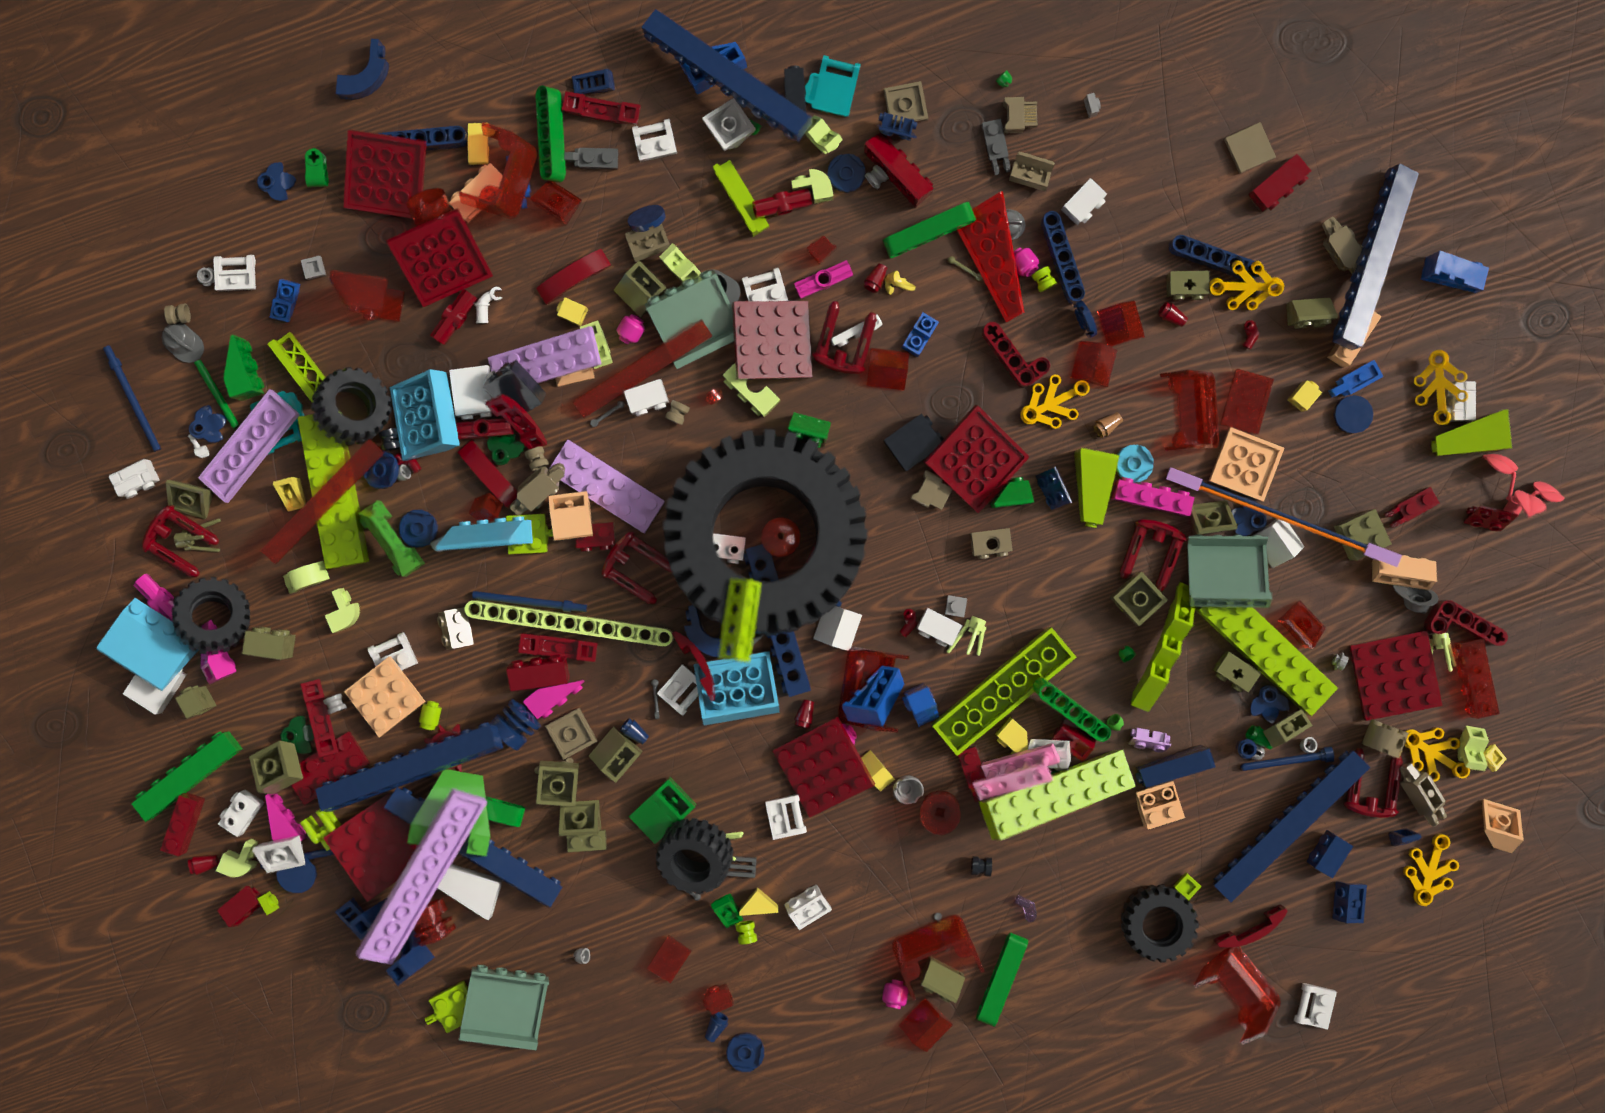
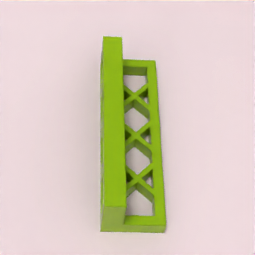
M729 160L721 166L718 163L714 165V173L752 236L754 237L769 228L765 217L756 219L752 206L754 199L731 161Z
M291 332L278 341L273 339L268 343V346L313 403V395L321 384L320 378L323 381L325 376ZM291 339L294 343L293 351H286L282 344ZM296 355H303L305 357L304 367L297 366L295 363ZM308 370H314L317 373L316 382L307 379Z
M730 579L718 658L750 662L761 583L744 579ZM742 584L741 592L737 595L735 593L736 585ZM737 604L738 612L734 615L732 612L733 607ZM734 624L735 632L731 635L729 632L730 627ZM731 643V655H726L727 646Z

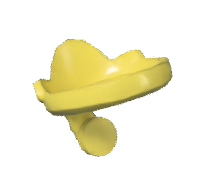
M898 271L888 274L884 280L885 289L889 295L894 292V287H891V284L908 291H914L916 288L915 285L907 282L905 278H900Z

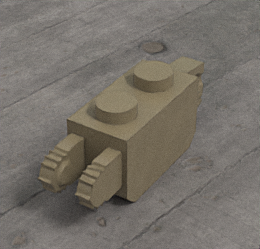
M1331 217L1322 223V227L1327 235L1323 245L1339 270L1346 271L1349 269L1353 275L1357 267V258L1360 256L1363 247L1357 243L1355 234L1347 226L1342 227L1334 217Z
M559 462L550 469L539 467L518 486L517 498L510 505V509L516 515H520L528 509L532 511L534 508H540L549 495L553 496L559 490V481L565 474L564 464Z
M1412 763L1403 764L1399 768L1404 777V780L1400 783L1419 815H1424L1431 826H1437L1439 824L1437 817L1442 820L1447 817L1442 807L1445 805V799L1429 774L1419 772Z

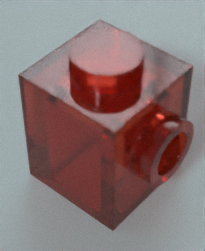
M727 983L719 987L714 985L705 992L703 1003L706 1010H710L712 1015L732 1007L734 1004Z

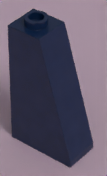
M1198 745L1136 767L1137 773H1135L1138 784L1148 788L1212 769L1216 766L1210 749L1203 745Z

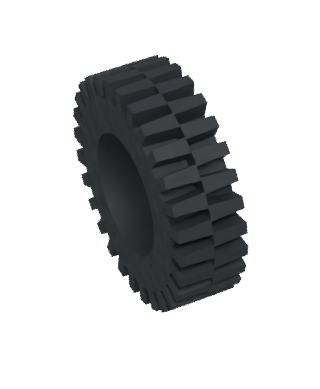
M765 429L763 435L753 436V432L750 430L742 432L741 438L732 440L731 436L721 439L720 446L714 449L708 446L702 451L701 458L696 463L692 460L686 466L685 475L682 479H677L674 485V494L671 499H668L666 506L667 516L666 520H664L665 549L671 570L680 589L683 590L693 606H697L707 618L712 621L716 620L723 625L730 579L748 580L734 573L722 561L714 545L713 530L717 516L723 506L738 493L754 487H775L797 497L810 512L816 529L815 551L811 559L800 571L781 581L758 582L761 583L754 635L756 633H766L767 636L777 635L779 632L789 631L790 633L797 631L804 625H811L818 621L821 616L827 612L829 613L840 599L844 597L857 576L864 558V546L867 540V529H865L864 523L866 512L865 506L861 507L859 499L861 494L857 485L854 487L849 481L850 473L845 467L840 469L835 464L836 457L827 451L824 455L818 450V443L808 439L806 444L797 440V434L787 432L786 436L782 437L776 436L775 430ZM742 584L736 585L735 593L737 595L741 592ZM737 604L733 607L732 612L734 615L738 612ZM734 624L731 625L730 630L735 629Z

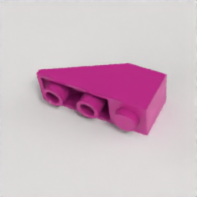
M212 620L202 625V629L205 630L218 629ZM223 649L218 650V654L212 655V651L201 654V669L209 685L236 672L235 662L230 658L228 652H223Z
M578 680L568 682V684L540 688L523 702L537 719L540 717L545 719L553 713L551 709L555 705L560 707L568 701L566 697L570 693H573V695L578 693L583 688L581 685L585 681Z
M267 794L265 798L273 841L300 835L301 842L307 838L305 830L294 820L295 816L292 811L286 809L282 804V798L278 794Z

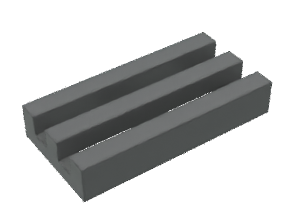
M733 856L736 858L735 861L752 862V865L731 864L730 868L752 870V872L728 871L727 876L755 878L757 857Z

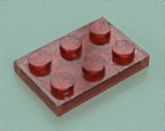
M1235 369L1220 425L1258 435L1274 379Z

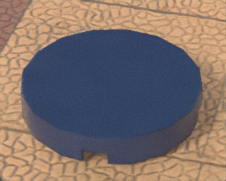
M841 154L831 161L828 166L827 175L833 188L840 192L849 193L861 187L865 180L866 171L860 158L853 154Z
M660 205L642 207L629 216L628 225L635 232H646L649 230L648 227L651 226L654 228L658 227L666 218L664 208Z
M1082 300L1076 302L1073 306L1077 308L1075 309V315L1081 329L1087 330L1086 336L1088 338L1096 336L1097 327L1090 310Z
M1353 395L1345 397L1337 403L1333 416L1340 430L1345 433L1355 434L1363 432L1370 426L1374 413L1368 400L1361 396Z
M375 451L373 452L374 454L367 457L363 466V474L367 478L369 486L375 489H387L396 482L399 466L396 458L391 453Z
M424 510L408 512L401 518L399 524L400 536L407 545L412 547H425L436 539L438 533V524L435 517Z
M304 857L305 865L277 871V880L286 891L303 893L312 887L316 880L317 872L314 864L312 865L308 858Z
M749 1032L740 1033L729 1041L727 1059L735 1070L751 1072L761 1065L764 1058V1045L756 1035Z

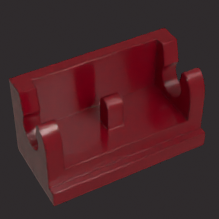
M1066 717L1062 720L1061 726L1056 728L1051 739L1070 741V754L1082 762L1094 750L1096 744L1095 738Z
M246 886L217 911L228 927H236L261 907L258 901L261 894L255 887L251 889L250 886Z

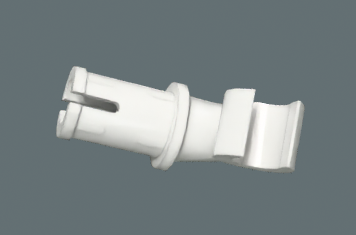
M492 288L491 291L484 293L477 303L474 304L477 315L476 323H488V306H490L488 303L491 300L498 301L502 299V297H495L493 295L497 290L502 291L501 288Z

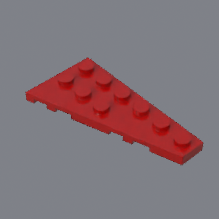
M1003 191L974 207L972 210L976 221L957 231L1006 322H1009L1025 312Z

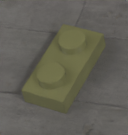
M606 829L600 830L597 834L568 835V852L606 850Z

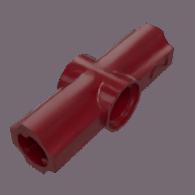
M808 188L790 193L787 191L779 192L769 198L753 201V212L756 219L774 214L777 216L785 215L795 209L811 206L812 198Z
M463 288L453 304H450L444 310L440 322L430 336L445 346L455 330H458L464 324L467 313L476 303L477 298Z
M505 418L479 419L477 421L456 423L459 440L513 435L514 432L513 426ZM486 424L487 431L482 434L481 427Z

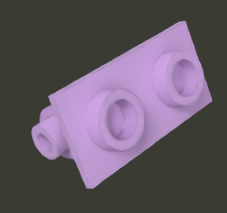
M1141 728L1131 730L1133 738L1128 742V744L1134 745L1135 748H1151L1155 752L1167 751L1171 744H1168L1170 736L1167 733L1153 731L1152 737H1149V730Z

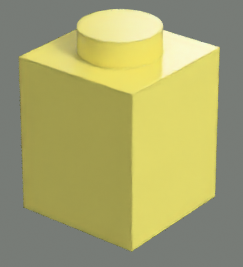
M564 298L563 301L559 302L556 311L560 318L581 327L588 308Z
M1306 380L1301 382L1287 400L1303 412L1311 407L1322 392L1318 389L1319 386L1316 383Z

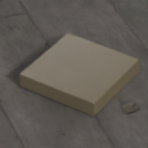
M921 81L883 89L887 112L894 115L893 120L895 115H897L895 127L898 126L901 116H903V121L904 117L914 119L915 122L928 120Z
M1261 122L1224 139L1239 174L1276 158Z
M580 708L545 726L563 760L597 742Z

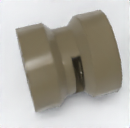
M186 303L179 304L176 307L173 305L165 306V319L169 325L176 324L177 322H190V310Z
M672 400L670 404L671 409L666 413L665 418L682 425L684 415L688 413L690 408Z
M542 446L525 452L526 458L530 461L529 467L531 471H536L539 467H547L549 465L548 460L544 457L545 452Z

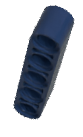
M461 126L377 133L416 140L423 136L425 137L424 141H427L426 151L462 148L468 144V134ZM458 133H463L461 140H455V136ZM438 135H444V139L441 142H436Z
M1049 211L1042 218L1041 227L1065 299L1070 304H1075L1083 299L1085 289L1060 215L1055 211ZM1046 218H1053L1055 225H1048ZM1052 236H1059L1061 238V243H1054L1052 240ZM1065 254L1067 262H1061L1058 255ZM1065 272H1071L1073 280H1067L1064 276ZM1071 290L1079 292L1078 299L1071 296Z
M1178 235L1169 243V251L1173 255L1243 280L1242 277L1234 273L1230 267V261H1241L1246 271L1255 262L1185 235ZM1176 241H1180L1183 244L1182 250L1176 248ZM1193 248H1199L1201 256H1196ZM1212 254H1216L1219 257L1218 263L1213 262ZM1237 265L1236 270L1240 269L1241 265ZM1257 265L1254 270L1260 269L1261 266ZM1255 274L1254 276H1252V278H1253V279H1256V278H1258L1260 275H1259V274Z

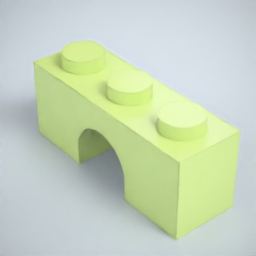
M735 363L723 374L725 378L723 382L731 390L735 388L739 392L737 396L744 403L748 401L753 406L751 410L758 417L760 415L765 417L780 402V399L767 386L762 391L753 393L747 388L748 379L736 380Z

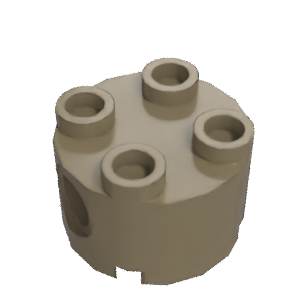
M1371 719L1362 744L1399 758L1409 733Z

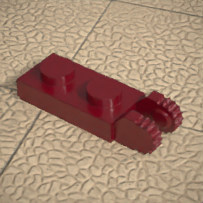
M1427 487L1398 503L1394 508L1385 512L1384 515L1388 518L1399 512L1401 518L1394 520L1390 524L1391 528H1394L1435 507L1440 502L1432 488Z
M976 746L965 749L958 757L968 788L971 789L976 803L979 802V797L973 782L986 779L981 767L982 764Z

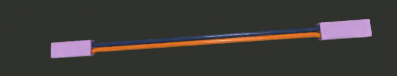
M1170 468L1166 477L1167 480L1193 490L1206 491L1362 551L1363 555L1397 567L1402 557L1400 554L1371 543L1364 544L1206 484L1202 481L1203 479L1177 469Z

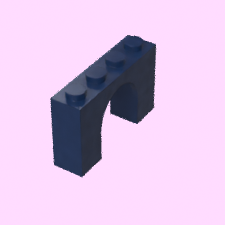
M388 897L361 914L350 924L361 940L366 937ZM412 930L400 950V959L387 969L386 972L396 985L399 986L435 957L416 932Z

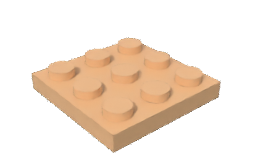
M1230 427L1209 482L1264 502L1284 447Z
M391 656L344 691L378 737L383 736L426 702Z

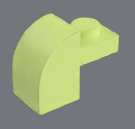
M814 115L811 118L812 125L805 134L821 152L827 154L835 150L843 139L838 133L830 130L822 118Z
M809 169L808 178L806 176L795 177V180L791 181L793 192L807 188L812 189L814 204L833 200L834 196L830 179L820 170Z
M673 243L659 256L665 266L681 282L690 278L694 280L700 276L701 272Z
M595 321L581 326L580 329L589 326L593 327L602 365L595 366L594 369L613 363L608 343L599 322Z
M323 561L297 568L283 576L290 594L330 579Z
M344 588L332 591L339 610L325 615L332 633H337L351 627L359 617V604H350L351 597Z
M1465 726L1460 737V747L1458 748V760L1464 762L1466 768L1485 771L1488 766L1483 753L1489 742L1485 729Z
M254 839L246 841L240 854L231 850L223 853L216 871L229 877H239L251 871L258 863L252 860L256 856L253 848L257 846L258 841Z

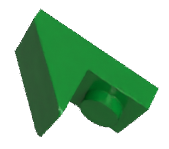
M727 894L711 904L713 911L726 928L744 920L739 915V909L731 894Z

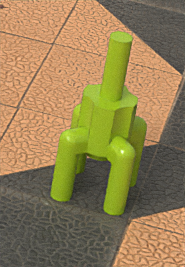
M319 809L316 811V814L324 826L320 828L312 815L300 822V825L314 844L321 842L326 851H328L330 847L323 838L340 827L341 824L333 812H322Z

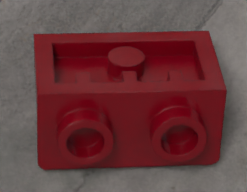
M614 522L592 524L593 536L576 538L575 547L580 548L581 552L592 551V547L599 546L600 550L611 549V545L616 544Z

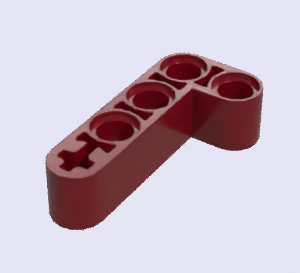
M989 322L984 326L982 330L984 340L1019 387L1026 388L1050 370V362L1044 357H1040L1028 365L999 324ZM994 328V335H988V330ZM1000 336L1001 338L994 343L995 337ZM998 343H1005L1007 351L1001 352L998 349ZM1010 358L1018 360V367L1010 366ZM1038 362L1045 365L1043 372L1037 370L1036 364ZM1021 374H1028L1030 381L1028 383L1022 382L1020 379Z
M1439 600L1432 607L1424 622L1425 630L1432 634H1443L1447 631L1450 624H1453L1489 645L1502 646L1508 640L1506 631L1451 600ZM1445 604H1447L1448 611L1446 613L1443 612V606ZM1463 613L1465 620L1461 623L1459 617ZM1436 620L1439 623V627L1437 630L1433 628V624ZM1478 623L1481 624L1480 632H1477L1476 626ZM1489 633L1495 634V636L1497 637V640H1496V638H1495L1494 636L1488 635V634H1489Z

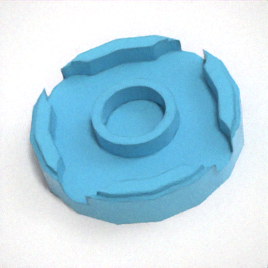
M1129 445L1122 448L1117 454L1120 456L1116 471L1121 478L1133 479V483L1147 479L1152 473L1154 459L1150 451L1145 447Z

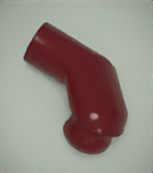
M1247 320L1244 323L1247 338L1242 346L1251 350L1259 337V330L1254 321Z
M401 453L394 456L398 465L404 464L409 466L414 474L422 470L416 458L402 461Z
M906 609L903 613L905 625L899 632L905 637L917 626V616L912 609Z

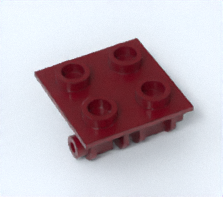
M1472 506L1467 509L1469 517L1464 520V523L1470 524L1473 527H1483L1494 532H1501L1519 514L1486 506Z

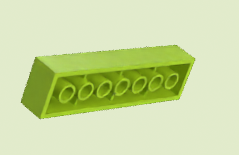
M313 414L298 417L325 568L334 569L369 562L363 526L359 521L360 516L358 513L360 508L348 445H346V441L340 444L335 442L336 438L331 437L329 439L325 436L327 432L324 429L320 431L317 427L319 422L314 421Z
M1195 608L1196 612L1300 710L1302 709L1306 715L1313 716L1338 689L1254 608Z
M1047 627L931 723V725L958 756L1034 693L1032 688L1034 681L1039 678L1050 680L1073 661L1076 656L1054 629Z
M1113 750L1071 766L1068 769L1051 774L1053 779L1051 782L979 802L991 839L1002 840L1136 787L1123 750Z

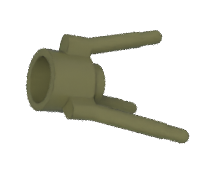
M221 519L201 524V526L205 528L221 522ZM185 529L182 530V533L174 535L175 546L177 548H184L185 551L220 552L218 548L192 546L195 540L203 539V535L194 536Z

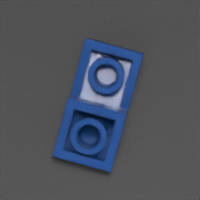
M279 279L277 295L272 302L270 318L290 322L300 289L299 283Z
M922 312L902 348L918 357L939 322Z

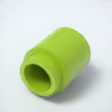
M427 701V704L422 705L419 719L421 728L435 730L442 707L438 706V702Z

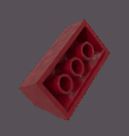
M879 133L865 143L864 154L887 174L893 185L916 208L933 192V183L929 178H924L919 173L920 169L914 163H909L906 159V154L901 149L897 150L894 147V142L888 135L884 136L882 133Z

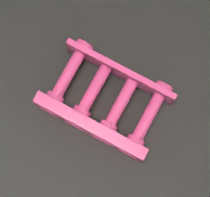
M1051 743L986 761L981 765L986 779L973 782V786L979 799L984 800L1051 782L1053 779L1047 766L1058 764L1060 758L1054 744Z

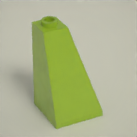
M1508 409L1434 437L1435 441H1431L1432 452H1436V456L1511 449Z
M1084 448L1075 450L1081 522H1086L1085 526L1097 528V525H1103L1120 455Z

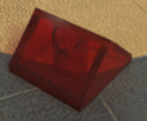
M553 181L545 183L530 199L535 206L566 225L582 202V199Z
M1135 301L1118 303L1098 311L1108 348L1145 338Z
M1080 341L1070 378L1108 387L1117 350L1104 343Z
M871 348L867 386L905 391L909 352Z
M1301 600L1296 602L1278 619L1288 632L1307 649L1315 648L1326 629Z
M925 997L899 1026L914 1045L927 1052L953 1026V1023Z

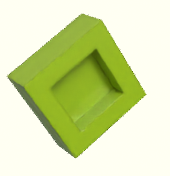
M1185 872L1173 887L1190 900L1202 886Z
M270 891L258 898L266 915L279 908L276 896L271 894Z

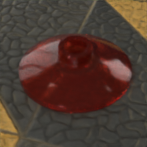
M775 518L764 526L761 541L767 552L774 556L784 557L792 554L797 549L800 543V532L796 524L791 520ZM783 533L785 538L780 540L777 535Z

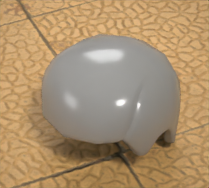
M905 775L895 782L893 794L899 802L912 804L916 803L923 796L924 789L917 778Z

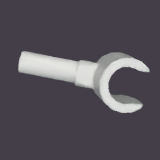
M189 434L188 437L195 448V455L200 458L209 456L208 448L205 445L200 447L196 439Z

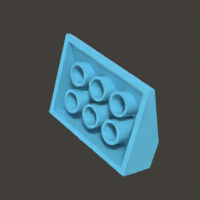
M427 370L390 387L402 461L448 451L460 446L447 372Z
M512 517V521L507 522L506 518L494 519L495 523H488V520H477V524L471 525V521L459 522V526H452L437 544L436 550L471 549L533 543L531 520H524V517Z
M136 598L121 612L96 648V650L160 691L166 688L199 651V649L195 651L189 649L188 644L184 645L180 641V637L176 635L171 620Z
M770 652L751 654L750 662L730 659L707 662L715 685V700L712 702L700 682L706 676L699 664H694L704 725L780 713Z

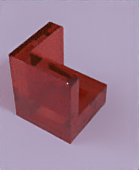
M822 236L814 244L812 242L807 247V252L819 265L837 250V246L835 244L832 245L825 236Z
M487 493L474 499L469 514L476 520H488L490 522L498 518L503 503L492 494Z

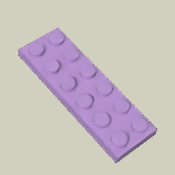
M590 326L488 357L491 372H497L506 362L511 363L517 360L538 384L602 365L593 327Z
M269 389L198 478L220 499L229 503L300 414L277 393Z
M570 440L566 441L551 465L552 467L559 462L564 464L565 474L561 479L562 482L578 492L587 491L589 499L644 534L665 503L658 496Z

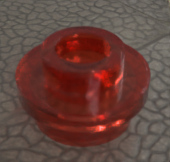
M716 388L706 393L705 401L709 402L710 405L718 402L723 398L722 390H716Z

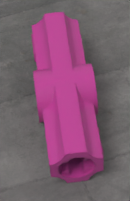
M846 260L826 270H820L816 274L794 283L800 299L852 277L853 273ZM825 275L829 278V282L821 284L818 281L819 277Z
M148 574L138 578L133 586L148 600V605L172 621L173 595L165 588L160 587Z

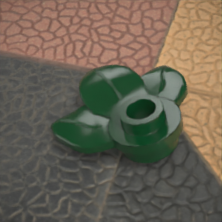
M514 432L513 435L490 437L487 441V446L492 452V460L497 465L507 464L510 459L520 456L524 449L522 442H516ZM501 453H504L503 459L499 457Z
M305 716L293 718L290 721L289 727L284 728L280 734L281 741L295 744L297 753L308 754L312 752L309 742L315 738L311 725H306ZM289 733L294 735L292 740L288 738Z

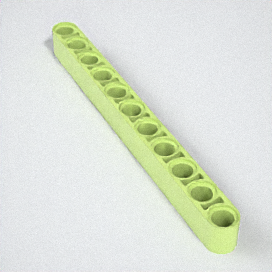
M480 600L470 601L465 605L466 615L476 619L657 646H667L674 639L673 632L670 629ZM473 604H477L479 606V612L477 614H473L471 611V606ZM493 606L498 609L496 617L490 615V609ZM511 609L517 612L515 620L509 618V611ZM530 612L536 615L534 623L528 621L527 616ZM549 615L555 617V624L553 626L548 625L546 622ZM567 618L574 620V627L571 629L565 625ZM586 621L593 623L592 631H587L584 628ZM606 623L610 624L613 628L611 634H606L603 631V626ZM625 626L631 628L632 633L629 637H625L622 634V629ZM643 629H647L651 633L648 640L641 637ZM662 632H666L670 636L667 643L660 640Z

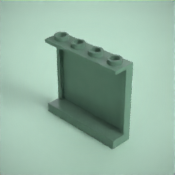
M706 270L700 273V277L694 280L692 278L687 279L682 283V286L669 288L665 291L664 295L660 297L653 296L645 303V307L676 369L734 341L732 306L714 270Z
M1200 534L1189 536L1187 555L1190 607L1269 608L1272 601V592H1269L1266 547L1268 537L1260 535L1252 537L1241 535L1203 536Z
M485 965L472 966L459 1040L537 1050L538 1034L547 986L549 985V977H546L543 973L531 975L522 970L510 972L506 968L497 967L495 970L488 969V966Z

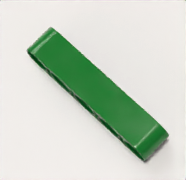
M539 86L536 90L535 98L540 176L544 180L560 183L566 176L561 92L555 88Z
M966 202L888 236L882 241L889 258H894L975 222L976 218L970 203Z
M1039 678L1034 681L1033 691L1043 701L1096 740L1104 742L1110 738V728L1099 718L1048 680ZM1047 686L1046 690L1044 692H1041L1042 689Z
M486 796L488 820L521 827L526 809L524 806Z
M1011 932L1007 935L977 1011L976 1020L993 1027L996 1026L1026 951L1028 939Z

